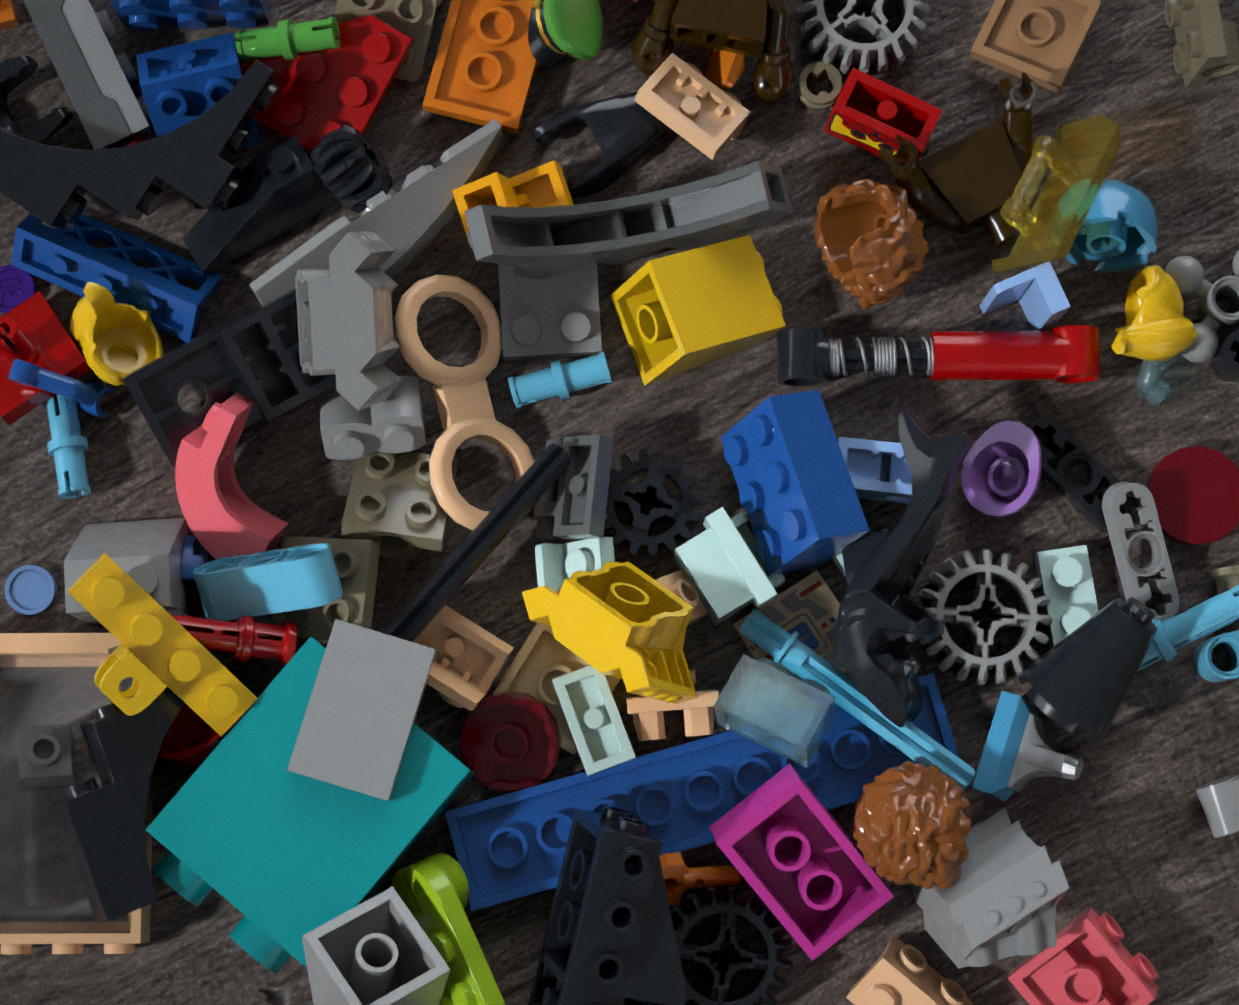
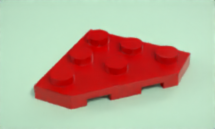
M368 14L338 23L340 38L335 39H339L341 42L339 49L298 53V58L285 60L283 56L257 59L281 77L276 83L280 87L276 100L265 113L259 110L255 115V119L289 139L295 136L299 144L311 152L324 136L344 125L360 131L363 137H365L416 39L378 17ZM249 60L244 63L240 61L242 76L255 60Z

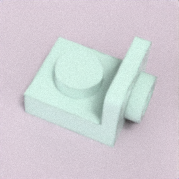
M613 537L584 539L565 544L543 543L536 545L535 558L538 587L548 586L557 593L558 588L561 589L564 579L570 578L573 572H592L602 569L603 565L607 562H615Z

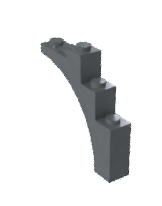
M761 161L691 183L608 201L538 208L501 207L481 204L465 211L469 227L467 232L468 242L475 254L476 261L513 266L516 276L546 279L591 261L620 265L666 247L686 251L700 248L793 214L781 166Z

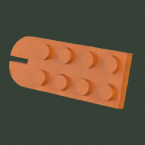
M533 0L451 1L422 104L424 111L482 126L496 119L501 125L502 131L514 134L519 133L538 63L532 55L528 42V23Z

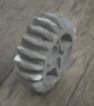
M802 0L804 3L799 5L796 11L797 18L805 21L800 26L799 32L801 37H813L808 46L810 54L824 49L826 52L822 62L832 64L835 59L841 61L839 72L842 76L849 72L851 65L858 66L859 71L868 74L869 67L872 64L876 71L882 75L887 72L888 60L899 67L906 58L904 51L914 53L917 50L919 42L916 37L924 36L927 24L921 19L927 17L929 5L920 2V0H896L900 9L901 25L893 34L886 27L888 20L883 14L891 0H838L842 11L838 13L836 21L831 25L824 12V0ZM855 6H860L861 11L864 6L869 9L872 8L870 17H865L864 12L862 16L856 13L853 14ZM858 35L864 37L869 43L853 42L846 38Z
M983 549L980 552L978 564L975 563L974 557L969 550L963 551L960 554L962 569L951 558L946 559L942 562V567L948 578L932 571L927 579L937 591L922 588L918 593V598L931 604L930 608L926 609L937 620L940 621L944 618V634L939 635L935 639L936 643L928 646L924 653L927 657H930L941 650L946 655L937 666L941 672L950 668L953 662L959 664L955 673V679L959 682L967 678L970 669H974V681L977 686H982L986 683L988 670L991 671L996 684H1001L1006 681L1005 665L1012 674L1019 676L1024 671V666L1019 656L1030 663L1039 659L1037 651L1029 645L1030 643L1044 646L1048 643L1049 637L1044 633L1036 631V626L1045 627L1052 624L1051 616L1037 614V609L1048 605L1050 599L1048 596L1034 599L1031 591L1037 589L1042 584V581L1037 577L1026 584L1021 579L1028 570V565L1024 562L1019 564L1013 572L1008 570L1011 561V555L1008 553H1003L997 560L996 565H992L990 549ZM977 577L976 588L973 590L972 600L969 605H957L955 608L944 607L949 592L958 582ZM992 580L999 582L1013 594L1021 612L1017 611V609L1004 607L999 603L996 598V586L992 585ZM982 605L989 608L986 613L991 611L994 618H1001L986 625L984 629L977 626L980 621L974 623L972 616H966L980 609ZM945 623L962 627L967 631L970 636L971 648L974 649V656L963 651L953 642L946 630ZM1021 627L1018 639L1008 652L1002 656L989 658L990 646L993 645L994 635L998 629Z

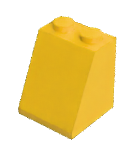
M750 235L649 260L610 295L645 386L764 343L786 326L781 303L773 294L765 274L763 258L756 250Z

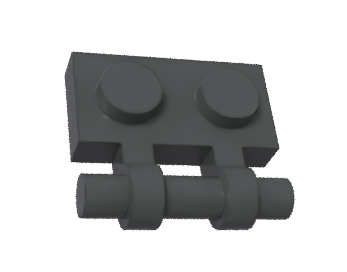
M602 434L564 437L563 441L546 440L545 449L550 444L555 443L562 447L572 459L570 465L541 496L539 502L534 504L532 518L537 520L535 539L555 541V537L566 540L603 538L614 438Z

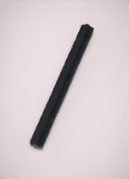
M555 443L550 444L383 633L413 642L570 465L572 459L570 455Z

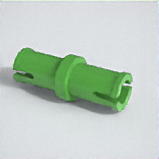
M334 16L328 17V19L294 24L291 19L280 20L278 26L246 31L238 30L235 35L237 40L241 39V41H236V49L242 63L249 60L283 56L285 60L298 58V53L326 49L335 50L339 49L341 45L340 40L335 39L340 38V31Z

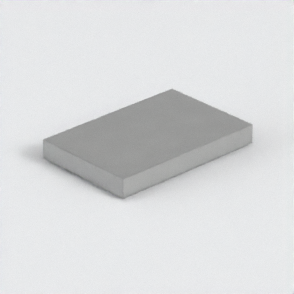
M335 619L287 770L390 802L437 650Z

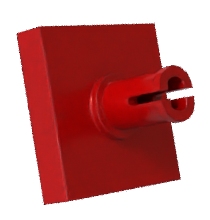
M40 291L0 317V416L10 426L55 395L39 388L9 380L8 376L14 359L23 360L74 379H79L92 369L87 365L83 353Z

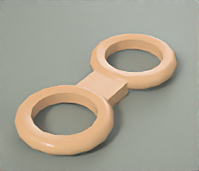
M437 274L416 281L401 296L394 316L395 337L401 346L400 350L404 360L421 378L435 384L433 385V390L444 433L436 440L429 460L430 485L442 509L456 523L473 531L490 511H482L470 505L459 494L452 478V460L456 449L469 439L487 440L499 446L512 463L516 482L535 461L528 445L512 428L495 419L486 377L496 368L503 347L501 321L493 303L477 286L457 276ZM436 296L450 297L464 304L475 316L481 331V347L477 358L470 365L464 367L447 366L435 360L423 347L417 333V316L421 305L427 299Z

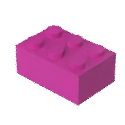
M790 763L709 827L717 846L812 961L894 897L883 878L876 873L874 867L869 866L865 862L863 853L858 847L854 846L851 838Z

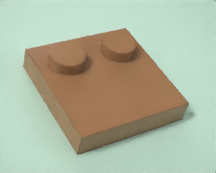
M995 0L971 49V58L1019 78H1022L1021 74L1025 72L1037 85L1060 94L1101 10V2L1098 0Z

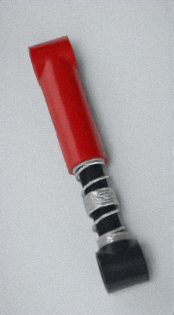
M1070 325L1041 331L930 332L927 340L924 337H920L917 342H906L902 337H899L896 341L893 337H872L870 342H862L856 337L852 342H842L840 337L838 339L836 337L834 339L828 338L825 330L816 328H792L777 333L778 383L786 386L820 385L828 382V376L832 375L834 377L836 375L838 377L840 372L847 376L850 371H865L867 376L870 375L871 371H873L874 376H895L896 371H909V374L912 376L914 371H925L930 380L1051 379L1055 383L1076 384L1101 379L1099 328L1089 325Z

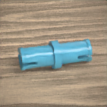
M604 351L597 355L561 364L560 360L552 361L549 368L516 377H508L516 409L521 408L523 405L559 396L560 400L568 399L571 392L604 383H612Z
M57 395L58 402H55V397L52 396L45 401L51 433V441L47 443L48 454L54 456L59 488L58 496L63 499L79 498L78 491H81L82 496H87L91 493V487L89 486L84 452L88 451L89 446L88 439L81 434L77 401Z

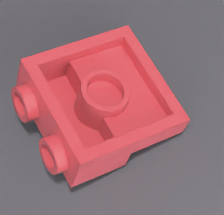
M1090 907L1056 933L1055 947L1046 948L1043 952L1032 955L1011 971L1008 979L1029 1005H1148L1156 998L1158 986L1154 981L1159 976L1152 963L1142 953L1139 952L1132 956L1123 946L1120 940L1125 935L1116 920L1107 912L1098 916Z

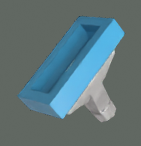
M1001 691L972 789L987 797L1006 802L1014 791L1020 792L1022 787L1034 778L1045 776L1069 780L1079 778L1083 769V759L1071 753L1069 755L1058 753L1044 736L1042 719L1037 717L1035 706L1020 695Z

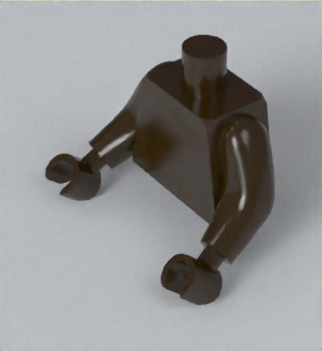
M1025 72L1021 74L1023 79L1022 85L1015 91L1013 83L1007 77L1000 81V90L1009 99L1005 104L1003 121L999 118L918 161V163L915 162L918 153L916 146L901 135L895 136L899 142V149L895 155L884 147L879 150V157L891 165V172L897 186L906 190L908 204L933 224L945 230H956L961 235L984 225L996 247L1006 244L1022 233L1010 210L1023 201L1028 193L1027 191L1032 186L1034 176L1031 102L1037 95V86Z

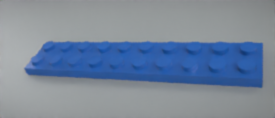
M934 673L919 677L923 704L919 715L911 723L959 758ZM829 702L792 713L789 720L784 722L774 741L771 740V737L781 721V716L776 717L774 723H770L763 736L759 733L766 721L639 756L634 760L587 777L586 772L445 811V816L458 863L465 872L469 883L471 911H475L557 887L576 808L602 813L604 806H613L633 812V819L649 824L648 831L663 842L660 852L661 856L664 853L681 852L715 842L709 827L789 763L827 810L856 802L862 794V787L866 783L874 782L875 775H881L890 767H898L906 761L918 763L835 702Z

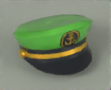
M533 0L528 23V42L532 55L537 62L546 67H554L563 62L567 56L585 61L592 60L597 56L603 39V15L599 0Z

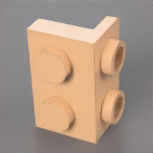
M446 605L413 641L414 643L437 650L427 684L439 691L441 697L447 703L458 708H466L470 711H474L477 705L487 696L514 647Z
M896 937L887 944L879 959L854 984L846 996L854 1005H973L964 989L957 982L944 978L927 963L919 950L911 945H905Z

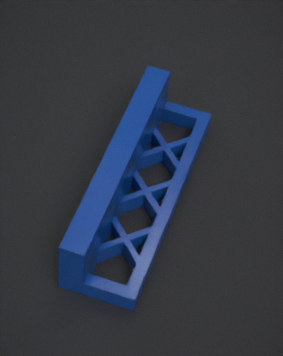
M29 213L16 227L11 261L12 266L83 297L85 296L83 291L87 282L100 284L112 293L117 303H126L135 306L139 310L148 311L156 329L185 342L192 340L197 335L203 307L221 284L222 274L214 272L205 277L197 263L82 213L73 224L66 222L67 228L52 229L41 224L43 221L32 213ZM100 240L111 245L112 248L98 249L87 244L86 241ZM144 259L155 264L156 267L142 268L133 264L132 260ZM190 279L202 286L198 291H195L177 283L176 280Z

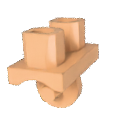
M689 669L692 682L696 684L695 669ZM718 690L695 691L696 699L678 704L644 696L626 697L627 713L633 714V723L639 741L665 739L663 711L683 709L686 737L712 735L715 718L714 706H720Z

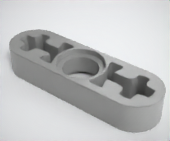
M1131 482L1115 483L1106 490L1103 496L1102 511L1126 602L1130 597H1133L1145 604V601L1151 599V591L1160 593L1161 600L1155 603V610H1150L1154 613L1155 620L1160 618L1163 622L1174 617L1177 613L1179 594L1153 495L1142 484ZM1126 496L1136 498V505L1130 508V514L1120 512V505L1126 502ZM1133 523L1144 525L1143 530L1124 531L1125 528H1134ZM1145 539L1151 547V557L1144 566L1136 567L1130 559V550L1137 540ZM1154 574H1157L1156 577H1147V576H1152V575H1154ZM1137 577H1147L1148 583L1137 581Z

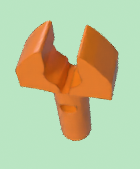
M680 852L664 853L659 856L663 877L667 879L664 882L669 906H679L682 893L689 888L738 885L742 879V875L734 865L689 868L685 865Z

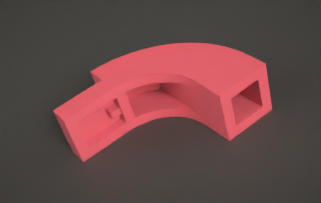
M239 392L222 404L216 402L210 408L203 424L182 439L176 459L175 482L182 513L194 536L215 559L277 550L288 526L287 522L254 504L245 495L237 481L234 471L235 448L256 402Z

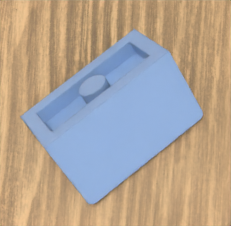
M1050 261L994 284L980 304L982 313L985 315L1019 301L1032 331L1053 328L1071 307Z

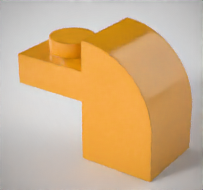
M555 160L512 178H507L495 172L452 190L466 235L469 227L465 211L481 204L533 208L574 205L561 165Z

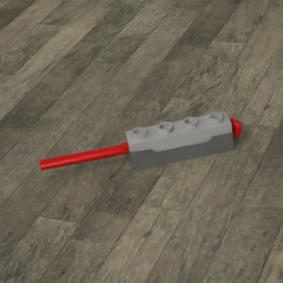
M23 0L94 150L125 147L157 138L151 126L152 121L144 97H137L130 83L139 79L126 52L117 55L110 41L118 37V34L106 10L96 12L91 0Z

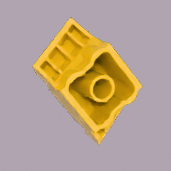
M629 561L623 563L607 562L603 565L602 569L592 572H573L570 578L564 579L561 589L558 588L557 593L548 586H540L522 592L530 621L551 626L555 640L601 674L623 679L628 693L673 704L697 698L683 652L686 628L694 607Z

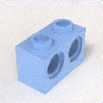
M838 437L837 441L858 499L909 504L912 496V474L901 443Z

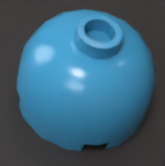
M1115 179L1095 182L1081 187L1065 203L1057 227L1056 245L1062 256L1080 266V258L1100 261L1095 271L1123 272L1135 269L1147 263L1148 254L1151 251L1154 254L1156 252L1158 241L1157 216L1149 198L1135 187Z

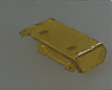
M1100 114L1059 126L1056 130L1057 140L1045 135L1037 137L1032 147L1033 154L1011 198L1005 201L1000 211L1001 217L1009 225L1014 226L1020 232V235L1008 257L992 260L993 273L1015 270L1066 257L1120 147L1121 134L1119 124ZM1049 167L1051 172L1031 210L1029 205Z

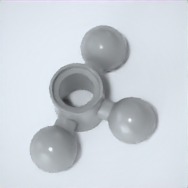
M1239 250L1234 255L1232 261L1235 275L1222 277L1214 284L1204 278L1203 266L1197 259L1191 256H1178L1172 259L1165 268L1164 272L1169 274L1177 283L1181 295L1195 293L1200 296L1197 310L1202 323L1193 324L1197 331V338L1187 350L1181 353L1184 358L1191 362L1201 363L1211 359L1217 352L1219 345L1216 334L1217 330L1229 329L1239 322ZM1217 293H1223L1232 298L1235 303V313L1229 314L1219 309L1215 300Z

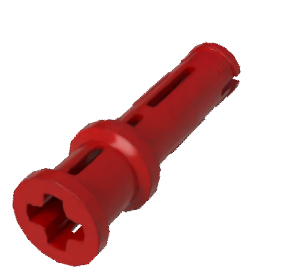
M171 615L207 650L231 653L232 658L239 662H247L249 658L275 660L279 662L280 666L285 667L295 654L297 641L295 621H285L283 625L254 622L252 616L245 615L241 618L238 617L235 622Z

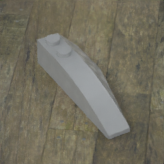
M496 119L492 120L444 151L440 157L443 164L434 169L429 164L417 168L406 176V180L401 185L400 192L395 195H386L384 191H381L367 200V208L361 214V217L350 223L345 215L251 282L249 285L261 305L263 306L295 289L297 270L329 268V253L348 232L374 231L395 250L380 267L393 280L423 251L457 211L458 208L452 190L480 179L503 142L502 127Z

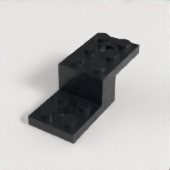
M296 288L262 307L254 305L122 377L173 467L176 465L182 439L203 424L208 411L216 402L222 404L237 392L256 401L246 422V427L260 418L269 422L336 385L335 374L311 376L310 373H303L302 366H300ZM394 335V340L399 344L398 340ZM187 384H198L205 391V404L195 412L182 410L177 401L180 389Z

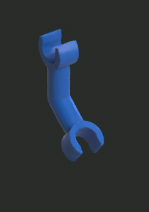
M14 359L8 376L11 381L80 403L84 413L101 418L109 416L108 413L100 409L102 395L104 393L116 394L115 390L110 386L95 382L86 384L77 379L43 369L19 359Z

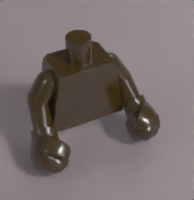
M656 0L651 16L646 19L644 28L632 43L631 61L639 72L652 76L673 53L675 40L756 57L758 59L753 75L756 93L765 101H778L789 93L794 81L793 66L790 60L791 48L788 45L790 13L785 0Z

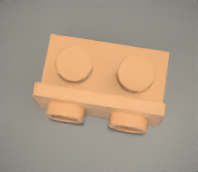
M671 53L643 84L634 99L636 103L711 160L714 159L729 140L737 138L750 114V111L742 106L736 96L722 91L705 78L695 65L684 62L674 53Z

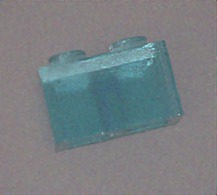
M745 654L742 655L714 704L718 725L807 768L836 717L835 697L831 695L825 686L811 679H804L802 682L785 674V670L770 659L761 657L755 660Z

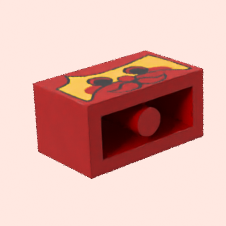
M852 68L831 111L824 132L879 157L878 152L882 147L895 155L899 149V142L895 136L901 135L916 146L918 153L915 162L917 163L943 110Z

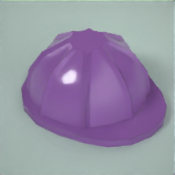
M1009 420L996 423L985 431L972 446L963 463L961 473L962 487L970 504L983 514L998 517L1017 513L1031 501L1035 492L1039 490L1038 485L1041 475L1039 439L1033 430L1023 423Z

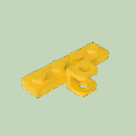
M103 553L67 590L77 602L121 642L96 671L94 683L126 715L132 716L143 711L168 686L213 730L222 736L258 699L106 553ZM132 677L130 687L125 690H119L120 682L125 678Z

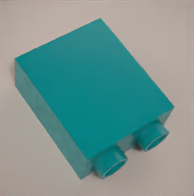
M311 636L146 829L149 834L166 847L164 852L151 866L152 870L174 891L196 906H199L213 889L221 894L245 915L229 933L231 938L252 958L275 974L281 970L291 956L307 967L302 943L303 935L371 899L475 774L415 722L390 802L288 771L287 768L326 650L321 643Z

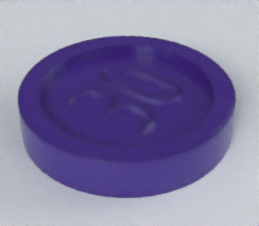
M12 265L0 267V312L6 314L37 293L35 280L30 273Z

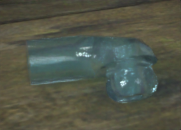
M1176 356L1166 361L1150 362L1143 360L1135 384L1136 394L1140 399L1144 397L1152 406H1158L1164 400L1171 389L1170 385L1159 377Z

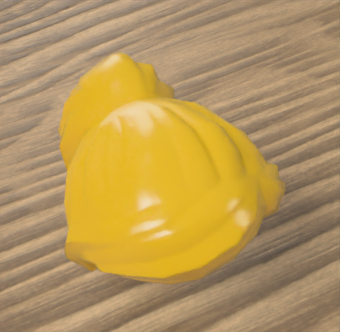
M1157 265L1147 266L1139 271L1130 282L1124 310L1125 326L1115 329L1117 336L1111 348L1116 354L1150 362L1166 361L1187 350L1195 342L1197 331L1191 320L1184 317V304L1181 292L1174 279L1164 272L1161 266Z
M87 282L83 291L85 296L77 302L70 319L72 339L78 346L83 348L82 352L87 365L103 382L115 386L125 385L122 377L163 355L159 333L156 331L148 311L139 310L135 306L126 303H117L112 293L106 287L94 282Z

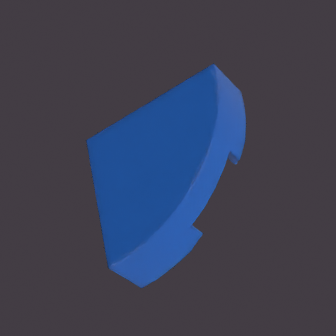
M187 535L184 539L182 551V580L190 585H196L193 570L209 562V552L194 535Z

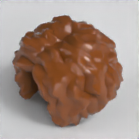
M865 179L855 181L852 185L843 183L835 186L826 195L820 197L816 209L818 216L814 224L816 230L814 237L817 239V246L822 249L823 256L821 261L826 262L828 272L835 280L840 281L843 289L849 291L851 295L860 300L859 303L862 309L865 310L878 304H885L891 299L898 297L904 291L906 284H910L914 279H917L918 273L926 266L925 256L929 253V244L923 238V223L908 205L906 190L898 186L880 184Z
M906 761L898 767H890L881 775H875L874 782L866 783L862 787V794L855 804L856 814L854 825L852 826L854 846L863 852L865 862L871 867H876V873L882 878L886 877L888 881H894L898 885H908L910 883L917 886L923 885L925 889H931L933 885L943 890L950 889L960 879L961 865L966 861L969 853L964 839L972 829L970 820L971 803L968 801L965 790L958 786L955 778H950L947 774L941 773L940 768L936 765L931 764L927 767L923 764Z

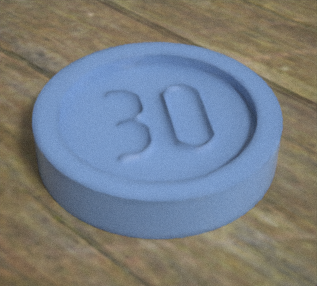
M25 565L17 568L10 574L5 584V597L8 604L15 611L28 616L39 615L47 611L54 603L57 595V586L53 576L44 568L36 565Z

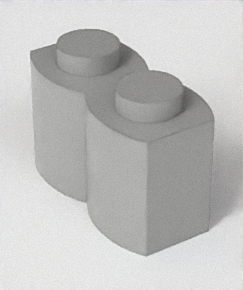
M398 376L402 381L387 399L361 410H357L336 391V385L319 394L320 428L326 458L352 460L365 457L375 451L382 453H405L426 445L423 405L418 378Z

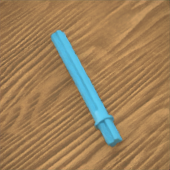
M755 608L739 628V633L774 658L771 664L776 666L779 662L792 673L797 674L916 763L927 767L931 764L936 765L940 768L941 773L947 774L950 778H955L958 786L964 790L974 778L976 772L971 766L915 725L909 723L899 728L888 720L860 692L851 678L796 638L799 635L797 631H794L792 635Z

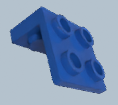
M233 32L136 55L140 88L156 137L166 135L201 116L229 93L242 78L241 65ZM255 117L248 126L253 130V133L243 149L261 144Z

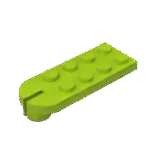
M436 853L398 870L392 877L390 888L394 887L451 969L439 1005H506L464 911L469 901L470 890L466 874L461 865L448 854Z

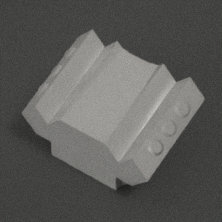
M374 231L348 232L329 253V268L297 270L295 276L299 355L303 373H310L311 376L335 374L336 391L357 410L383 402L402 381L385 365L401 347L394 340L391 292L398 284L380 269L395 250Z
M1006 807L985 821L971 827L970 833L964 839L969 849L968 857L961 865L960 879L950 889L943 890L935 885L931 889H925L923 885L917 886L910 883L915 901L924 913L925 930L958 969L968 966H987L998 959L1016 955H1035L1043 952L1046 948L1055 947L1056 905L1069 890L1060 860L1051 864L1045 845L1042 847L1037 846L1026 835L1019 820L1011 824Z

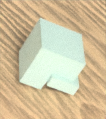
M723 507L706 516L703 523L706 530L677 547L673 557L679 569H684L689 580L697 587L700 600L715 626L752 603L756 609L769 603L777 595L775 589L785 582L782 574L768 576L763 559L759 556L756 549V539L747 526L748 519L744 513L741 512L730 519Z

